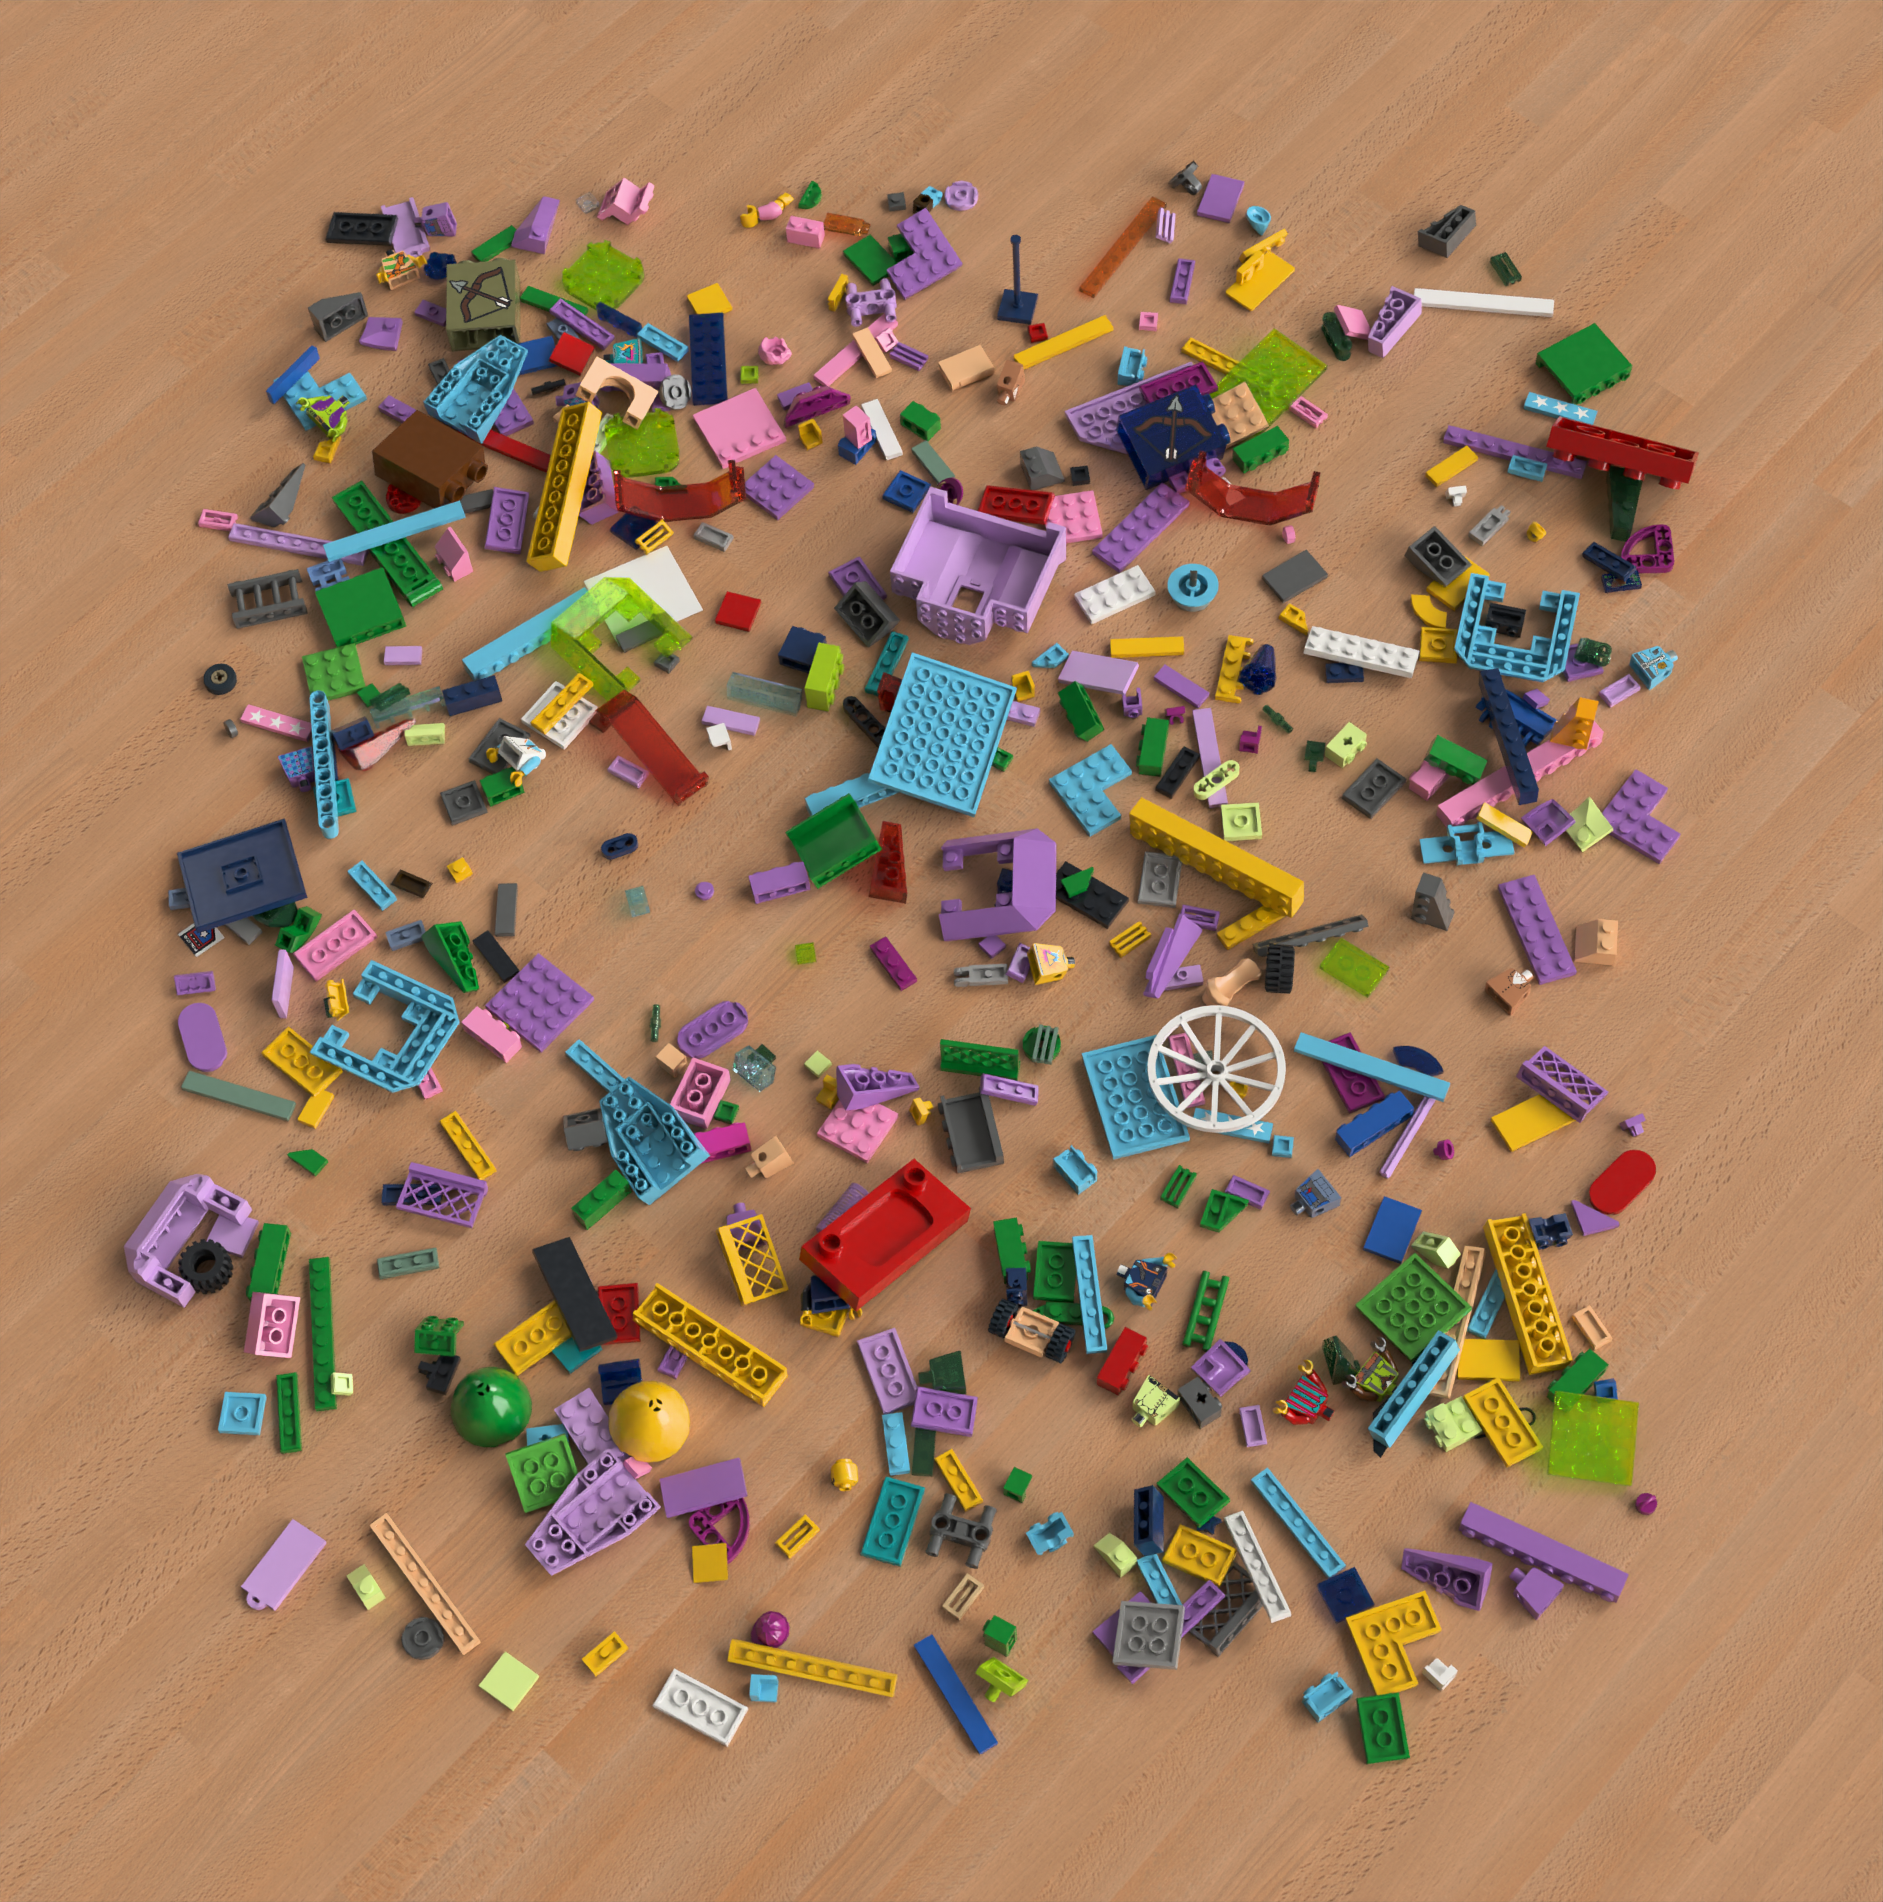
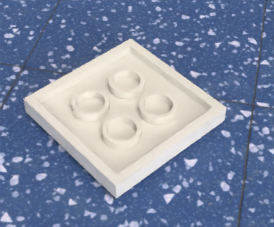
M555 681L521 718V721L524 725L565 750L599 709L582 697L544 735L531 726L530 722L565 687Z

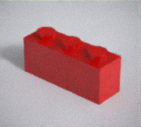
M1124 1327L1097 1376V1385L1118 1396L1122 1390L1125 1391L1130 1382L1128 1379L1130 1374H1134L1139 1366L1137 1361L1140 1356L1144 1357L1148 1350L1147 1337Z

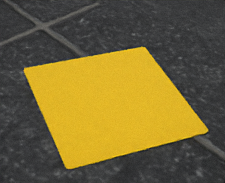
M726 1543L692 1546L694 1583L728 1580Z

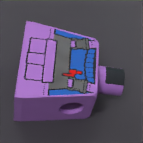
M448 202L424 207L422 217L414 218L415 227H424L429 236H456L457 222Z

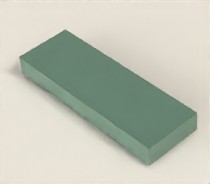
M927 440L911 448L912 453L937 484L946 478H955L953 472Z
M436 1247L377 1259L380 1280L440 1268Z

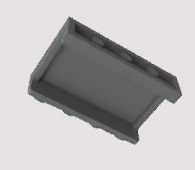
M979 1087L978 1093L945 1099L944 1095L940 1096L941 1103H938L940 1115L944 1114L945 1120L942 1121L944 1132H948L949 1138H946L948 1150L952 1149L953 1155L950 1156L952 1167L957 1168V1173L1004 1164V1155L989 1095L980 1094Z

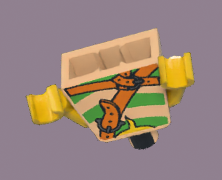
M391 249L386 251V257L381 260L382 266L376 274L378 284L386 281L390 290H394L420 279L418 268H421L423 264H428L424 255L415 258L407 255L404 251L397 253Z

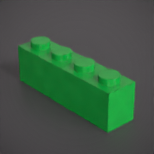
M264 1223L263 1229L259 1231L258 1240L260 1243L254 1253L255 1265L251 1267V1282L246 1288V1297H248L250 1302L253 1292L278 1295L291 1237V1231L287 1225Z

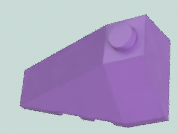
M543 196L516 230L511 247L545 254L560 200Z

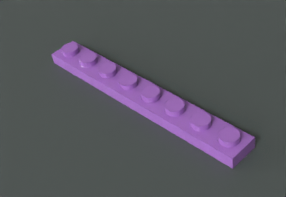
M1448 425L1443 440L1445 444L1460 448L1468 446L1472 451L1510 461L1512 456L1516 455L1548 464L1546 470L1582 479L1587 461L1574 458L1573 462L1563 461L1554 458L1553 452L1450 425Z

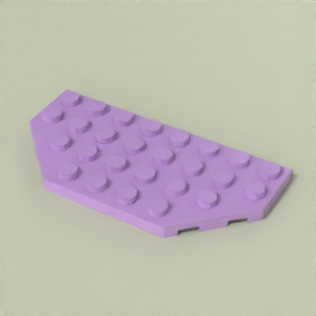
M1186 363L1066 410L1065 417L1078 439L1082 442L1124 454L1147 447L1149 444L1134 431V427L1139 426L1146 419L1154 416L1141 394L1139 386L1190 367L1193 363ZM1204 396L1183 404V413L1177 412V417L1195 419L1199 410L1198 406L1201 405ZM1165 411L1155 416L1172 417V411ZM1154 424L1146 431L1141 432V434L1154 444L1170 437L1171 426ZM1192 426L1176 427V435L1190 430Z

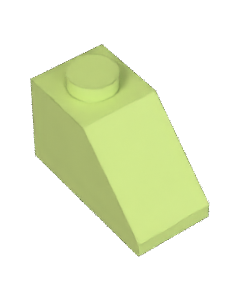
M1425 1231L1411 1245L1433 1264L1445 1268L1452 1266L1461 1255L1449 1237Z
M1108 1533L1093 1546L1120 1578L1137 1565V1557L1123 1541L1111 1533Z
M365 1564L346 1575L368 1610L386 1598Z

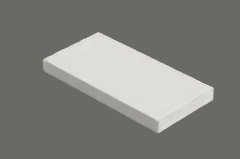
M673 1669L653 1704V1708L726 1747L729 1745L748 1711V1707L676 1669Z

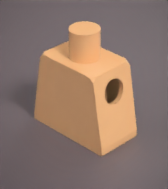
M775 1136L751 1154L755 1162L745 1169L751 1178L760 1172L763 1173L765 1178H769L791 1166L794 1162L777 1136Z

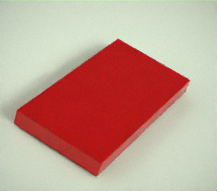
M986 485L978 511L1009 521L1045 525L1055 495L1053 492Z

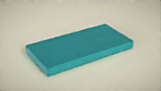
M885 1476L860 1553L861 1556L901 1567L925 1493V1487Z

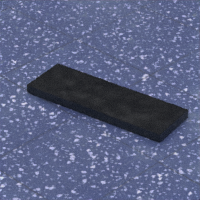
M567 1237L534 1248L532 1253L579 1352L616 1340L617 1334L571 1238Z

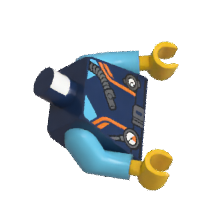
M1169 1252L1164 1257L1135 1260L1132 1268L1120 1265L1116 1275L1126 1279L1124 1282L1125 1294L1133 1305L1146 1307L1149 1311L1152 1310V1305L1157 1303L1155 1299L1167 1277L1168 1268L1166 1266L1168 1265L1170 1268L1175 1267L1172 1260L1177 1259V1257L1173 1253Z

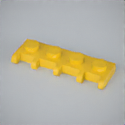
M1228 635L1215 700L1241 703V697L1235 696L1236 689H1244V684L1238 682L1239 674H1247L1248 669L1241 667L1243 659H1250L1251 654L1244 652L1246 645H1253V639Z

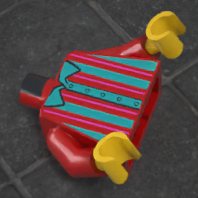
M1303 1360L1306 1363V1368L1303 1365H1298V1370L1306 1372V1374H1302L1286 1401H1276L1280 1409L1275 1407L1273 1412L1275 1414L1281 1413V1416L1293 1425L1314 1424L1318 1416L1330 1421L1335 1410L1326 1406L1329 1397L1327 1389L1313 1369V1363L1310 1360Z

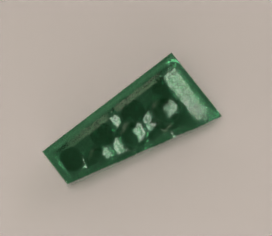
M1610 465L1606 476L1611 539L1626 542L1631 535L1643 480L1626 477L1623 475L1625 468Z

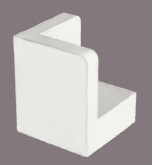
M724 723L707 728L708 738L713 747L726 744L728 751L732 750L731 741Z
M1436 1658L1429 1666L1426 1665L1422 1674L1442 1691L1456 1677L1458 1670L1452 1665L1448 1668Z

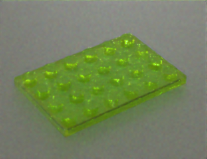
M1274 328L1217 384L1218 391L1205 396V401L1207 402L1246 382L1270 427L1327 370V365ZM1268 428L1254 434V436L1256 437L1264 433Z

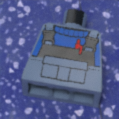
M1317 1169L1295 1190V1199L1297 1201L1291 1204L1290 1208L1295 1215L1305 1210L1311 1218H1314L1340 1206L1341 1196L1320 1170Z

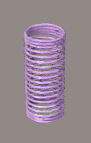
M851 1183L842 1197L833 1205L829 1213L816 1226L817 1232L819 1233L827 1227L826 1224H830L828 1221L832 1223L868 1195V1191L857 1183Z

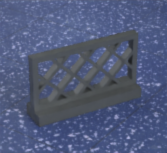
M1234 1561L1225 1576L1226 1581H1223L1221 1586L1226 1585L1227 1595L1222 1600L1228 1599V1609L1216 1610L1215 1606L1207 1614L1214 1615L1215 1624L1202 1625L1201 1619L1199 1621L1200 1626H1194L1189 1631L1190 1634L1209 1647L1217 1657L1223 1653L1263 1607L1256 1589L1253 1592L1245 1593L1244 1583H1252L1248 1572ZM1234 1568L1240 1573L1241 1579L1228 1580V1574ZM1241 1584L1242 1593L1230 1594L1229 1585ZM1243 1598V1604L1240 1607L1231 1608L1230 1599ZM1229 1613V1620L1226 1623L1217 1624V1614ZM1215 1629L1216 1635L1209 1641L1203 1636V1630Z

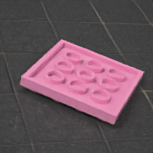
M756 388L693 414L695 423L723 469L786 442L785 435Z

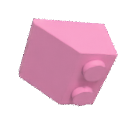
M450 526L435 545L437 553L435 558L439 564L442 563L444 565V572L448 577L451 576L455 582L472 573L473 569L466 548Z

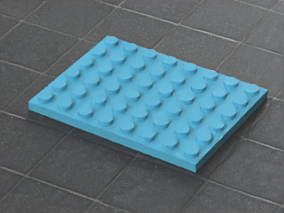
M912 652L867 782L975 817L1017 688Z

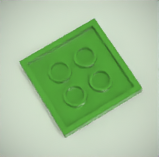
M355 643L302 656L310 695L314 691L320 690L325 693L329 701L356 694L366 687Z
M565 1433L505 1453L525 1513L556 1503L578 1474Z

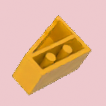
M1580 697L1569 708V711L1564 713L1561 719L1554 723L1550 742L1587 750L1599 701Z

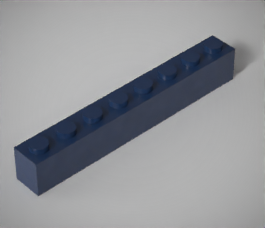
M1499 668L1480 671L1479 687L1518 806L1537 802L1539 788Z

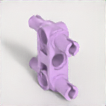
M882 279L880 281L881 289L857 292L856 284L849 283L846 285V308L848 315L851 316V324L853 326H860L862 324L861 316L885 313L887 322H894L896 320V297L894 290L891 289L889 279Z

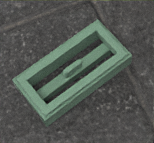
M1039 1024L1032 1062L1052 1065L1059 1027H1043V1025ZM1042 1032H1046L1041 1057L1037 1058ZM1053 1033L1048 1059H1044L1049 1035Z

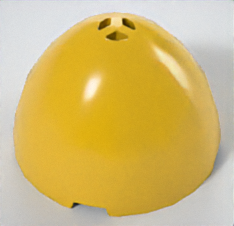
M642 1381L631 1385L618 1395L609 1411L608 1425L613 1442L620 1451L634 1457L637 1461L659 1462L671 1457L680 1450L689 1434L690 1417L688 1407L678 1391L663 1382ZM650 1401L653 1402V1405L651 1407H649Z

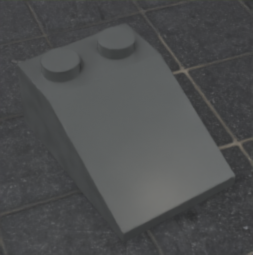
M361 292L321 299L308 307L314 329L325 342L368 317Z
M1435 526L1410 545L1404 555L1416 569L1444 587L1448 586L1472 565Z

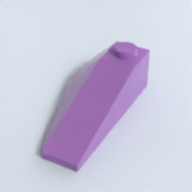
M857 1064L840 1065L836 1068L837 1095L846 1111L863 1109L917 1091L920 1088L912 1073L895 1070L883 1072L878 1071L876 1067L864 1069Z
M1405 1548L1401 1569L1421 1582H1427L1432 1585L1440 1594L1444 1593L1451 1597L1456 1604L1480 1611L1490 1583L1493 1563L1473 1557Z

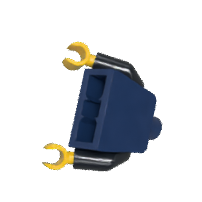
M813 1275L810 1278V1283L806 1284L801 1293V1311H803V1315L800 1318V1324L803 1326L802 1320L808 1318L811 1326L812 1317L809 1315V1311L814 1314L850 1308V1305L817 1275ZM852 1307L848 1313L851 1320L854 1319L853 1311H855ZM861 1308L856 1311L858 1313L859 1318L862 1315Z

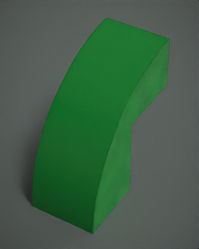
M308 906L299 908L294 924L280 928L275 946L286 950L288 953L298 950L311 937L322 914Z

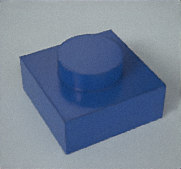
M1614 1378L1594 1382L1595 1401L1597 1404L1618 1400L1617 1386Z

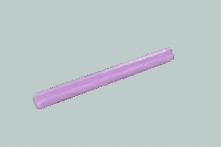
M1423 1097L1379 1171L1382 1177L1390 1178L1434 1104L1435 1099Z

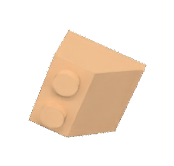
M1597 919L1576 926L1574 962L1613 966L1617 954L1618 921Z

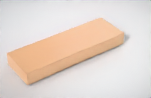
M867 327L853 333L852 337L875 378L891 373L892 369L869 328Z

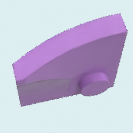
M368 317L365 330L359 340L360 344L376 349L397 351L403 324L402 319Z
M1553 799L1537 806L1521 817L1522 821L1545 846L1576 823L1573 817Z
M1221 1339L1191 1367L1220 1397L1251 1372L1246 1364Z

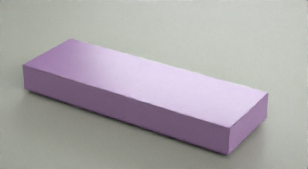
M707 706L702 718V724L715 726L724 723L727 730L755 736L760 723V717Z

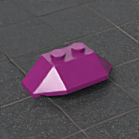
M827 385L824 387L817 386L807 393L801 392L794 397L785 417L784 426L787 428L850 404L851 397L849 394Z

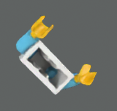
M508 736L503 737L501 744L496 749L489 748L486 751L487 759L491 763L498 760L497 754H500L513 768L520 770V772H512L510 776L511 783L515 781L516 787L522 784V777L536 769L540 765L541 760L546 756L545 750L539 749L531 740Z

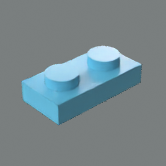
M1513 455L1507 473L1542 482L1548 464Z

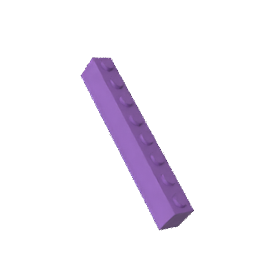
M1470 1502L1459 1527V1531L1464 1536L1477 1538L1488 1547L1494 1546L1501 1549V1552L1505 1555H1514L1527 1565L1540 1567L1546 1574H1555L1566 1583L1579 1585L1585 1592H1594L1600 1595L1607 1602L1613 1601L1617 1603L1629 1575Z

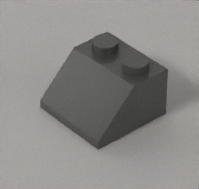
M1037 446L1020 451V465L1030 490H1037L1065 482L1054 452Z
M601 1108L563 1116L568 1150L580 1151L587 1146L599 1147L607 1142Z

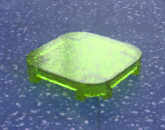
M604 240V242L595 244L590 242L587 245V251L569 269L564 268L562 271V283L565 291L577 300L597 311L611 312L619 308L642 284L645 273L641 260L638 257L633 259L612 247L610 241Z
M655 408V412L647 413L638 430L622 422L624 416L620 417V413L613 414V418L607 424L605 423V437L610 467L617 476L633 478L671 472L678 466L680 451L674 418L672 415L663 412L661 408Z

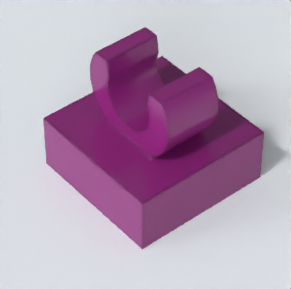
M1185 706L1164 709L1165 716H1170V725L1174 724V717H1178L1180 723L1184 722L1181 714L1186 713Z

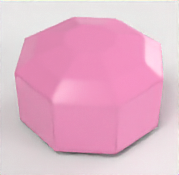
M1291 525L1284 526L1282 530L1283 539L1287 544L1295 542V532Z

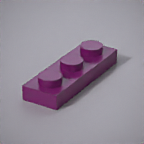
M886 936L870 945V950L901 991L917 982L916 976Z

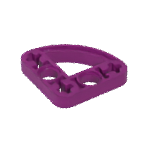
M1658 524L1638 530L1626 541L1621 558L1636 566L1634 573L1670 572L1674 566L1671 529L1667 525ZM1659 532H1663V534H1665L1664 539L1661 540L1662 536ZM1653 536L1655 554L1629 555L1636 544ZM1666 546L1669 550L1661 551L1659 547ZM1664 558H1666V563L1668 565H1665L1663 563ZM1649 561L1652 563V566L1646 567L1642 562Z
M744 1498L726 1502L727 1508L725 1509L722 1503L714 1505L721 1508L718 1515L713 1516L709 1513L710 1508L713 1507L710 1506L699 1509L689 1519L691 1531L703 1545H709L705 1541L709 1534L717 1536V1540L713 1544H727V1564L731 1563L739 1555L748 1538L750 1517ZM738 1507L741 1518L740 1529L735 1542L730 1547L713 1525ZM695 1520L702 1521V1525L705 1528L704 1532H702L698 1525L695 1526Z

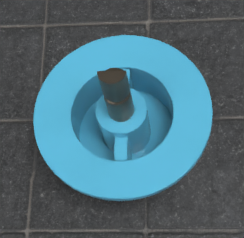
M1186 564L1178 567L1171 573L1167 587L1170 596L1179 608L1195 612L1205 609L1211 603L1218 592L1219 583L1215 573L1208 567L1200 564Z

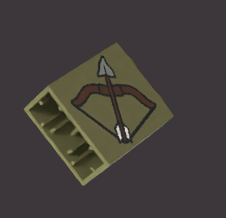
M495 258L487 262L463 260L458 264H447L446 331L452 351L478 350L499 335L516 344L520 343V277L515 259Z

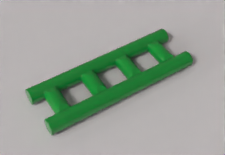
M1202 1271L1182 1343L1185 1347H1190L1191 1341L1203 1344L1202 1351L1204 1352L1211 1348L1230 1279L1228 1276H1222L1221 1282L1209 1279L1210 1272ZM1206 1287L1218 1289L1216 1300L1204 1297ZM1201 1305L1213 1307L1211 1318L1199 1315ZM1196 1323L1208 1326L1206 1336L1194 1334Z

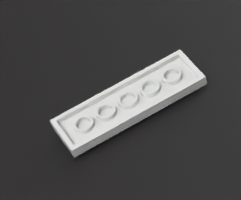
M1312 626L1303 654L1412 679L1420 651Z

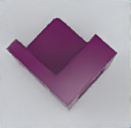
M1258 725L1257 732L1243 731L1240 738L1239 751L1258 754L1262 726Z

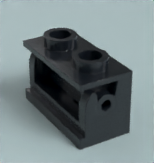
M1490 603L1485 626L1497 628L1496 633L1520 638L1526 609Z

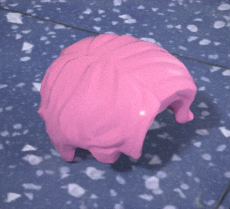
M765 337L758 350L760 358L765 364L781 365L792 355L784 339H779L778 337L773 339Z

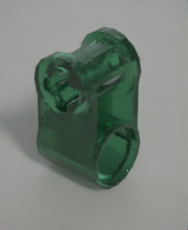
M1581 638L1578 642L1574 658L1580 662L1604 667L1610 663L1612 648L1607 643L1594 641L1589 638Z

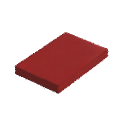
M638 1283L598 1286V1296L617 1334L616 1340L602 1345L641 1342L640 1325L633 1321V1312L639 1308Z

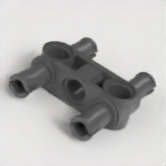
M944 1494L941 1508L932 1518V1525L929 1531L931 1538L925 1553L938 1557L943 1540L968 1546L971 1549L965 1565L978 1569L982 1553L987 1550L991 1542L993 1533L991 1525L997 1509L985 1505L980 1522H974L952 1515L957 1497L951 1494ZM939 1522H944L947 1524L946 1527L942 1529L937 1528L936 1525ZM978 1534L987 1536L984 1540L976 1539Z

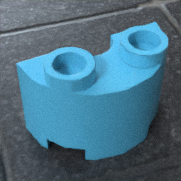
M1062 1512L1051 1514L1047 1518V1523L1043 1525L1036 1523L1029 1528L1030 1531L1026 1532L1038 1555H1042L1046 1550H1049L1051 1553L1068 1543L1067 1538L1074 1536Z

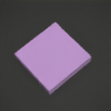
M219 1215L206 1242L209 1239L215 1243L219 1242L226 1249L227 1253L243 1258L259 1222L247 1217L242 1226Z

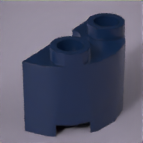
M1566 1213L1552 1215L1546 1219H1542V1217L1528 1219L1538 1250L1546 1249L1552 1245L1562 1247L1568 1244L1567 1239L1573 1236Z

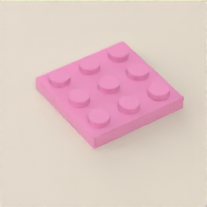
M1093 490L1055 496L1045 524L1046 527L1048 522L1066 527V543L1103 538Z
M839 1100L817 1132V1136L868 1163L897 1120L898 1113L879 1103L863 1109L846 1111Z

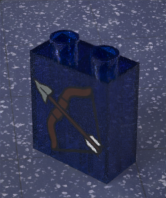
M1196 384L1123 413L1118 417L1116 432L1145 490L1156 487L1161 483H1166L1169 481V477L1186 471L1187 474L1190 473L1192 465L1212 458L1223 459L1226 445L1231 442L1229 432L1223 423L1216 424L1212 416L1215 413L1213 400L1208 393L1201 395Z

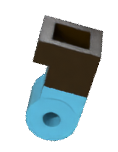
M931 186L927 187L913 200V214L925 208L930 212L940 203L943 193Z

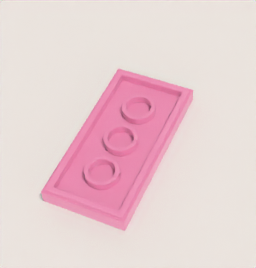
M352 910L294 952L293 955L317 982L376 939L377 935L355 910Z

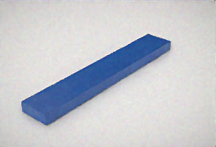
M931 1634L914 1644L916 1651L979 1755L998 1744L996 1738L934 1636Z

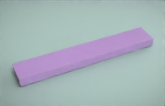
M1211 708L1197 709L1192 712L1203 777L1221 765ZM1213 777L1211 781L1213 783H1220L1222 779L1220 777ZM1225 786L1207 798L1209 808L1228 804Z

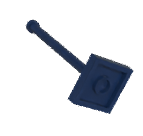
M1013 235L1010 238L1013 252L1014 290L1004 289L997 320L1031 325L1038 301V294L1021 291L1019 250L1021 237Z

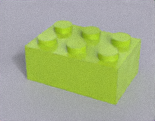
M818 643L805 685L807 708L829 712L830 706L834 705V692L839 689V676L843 675L844 664H842L843 654H841L840 646Z

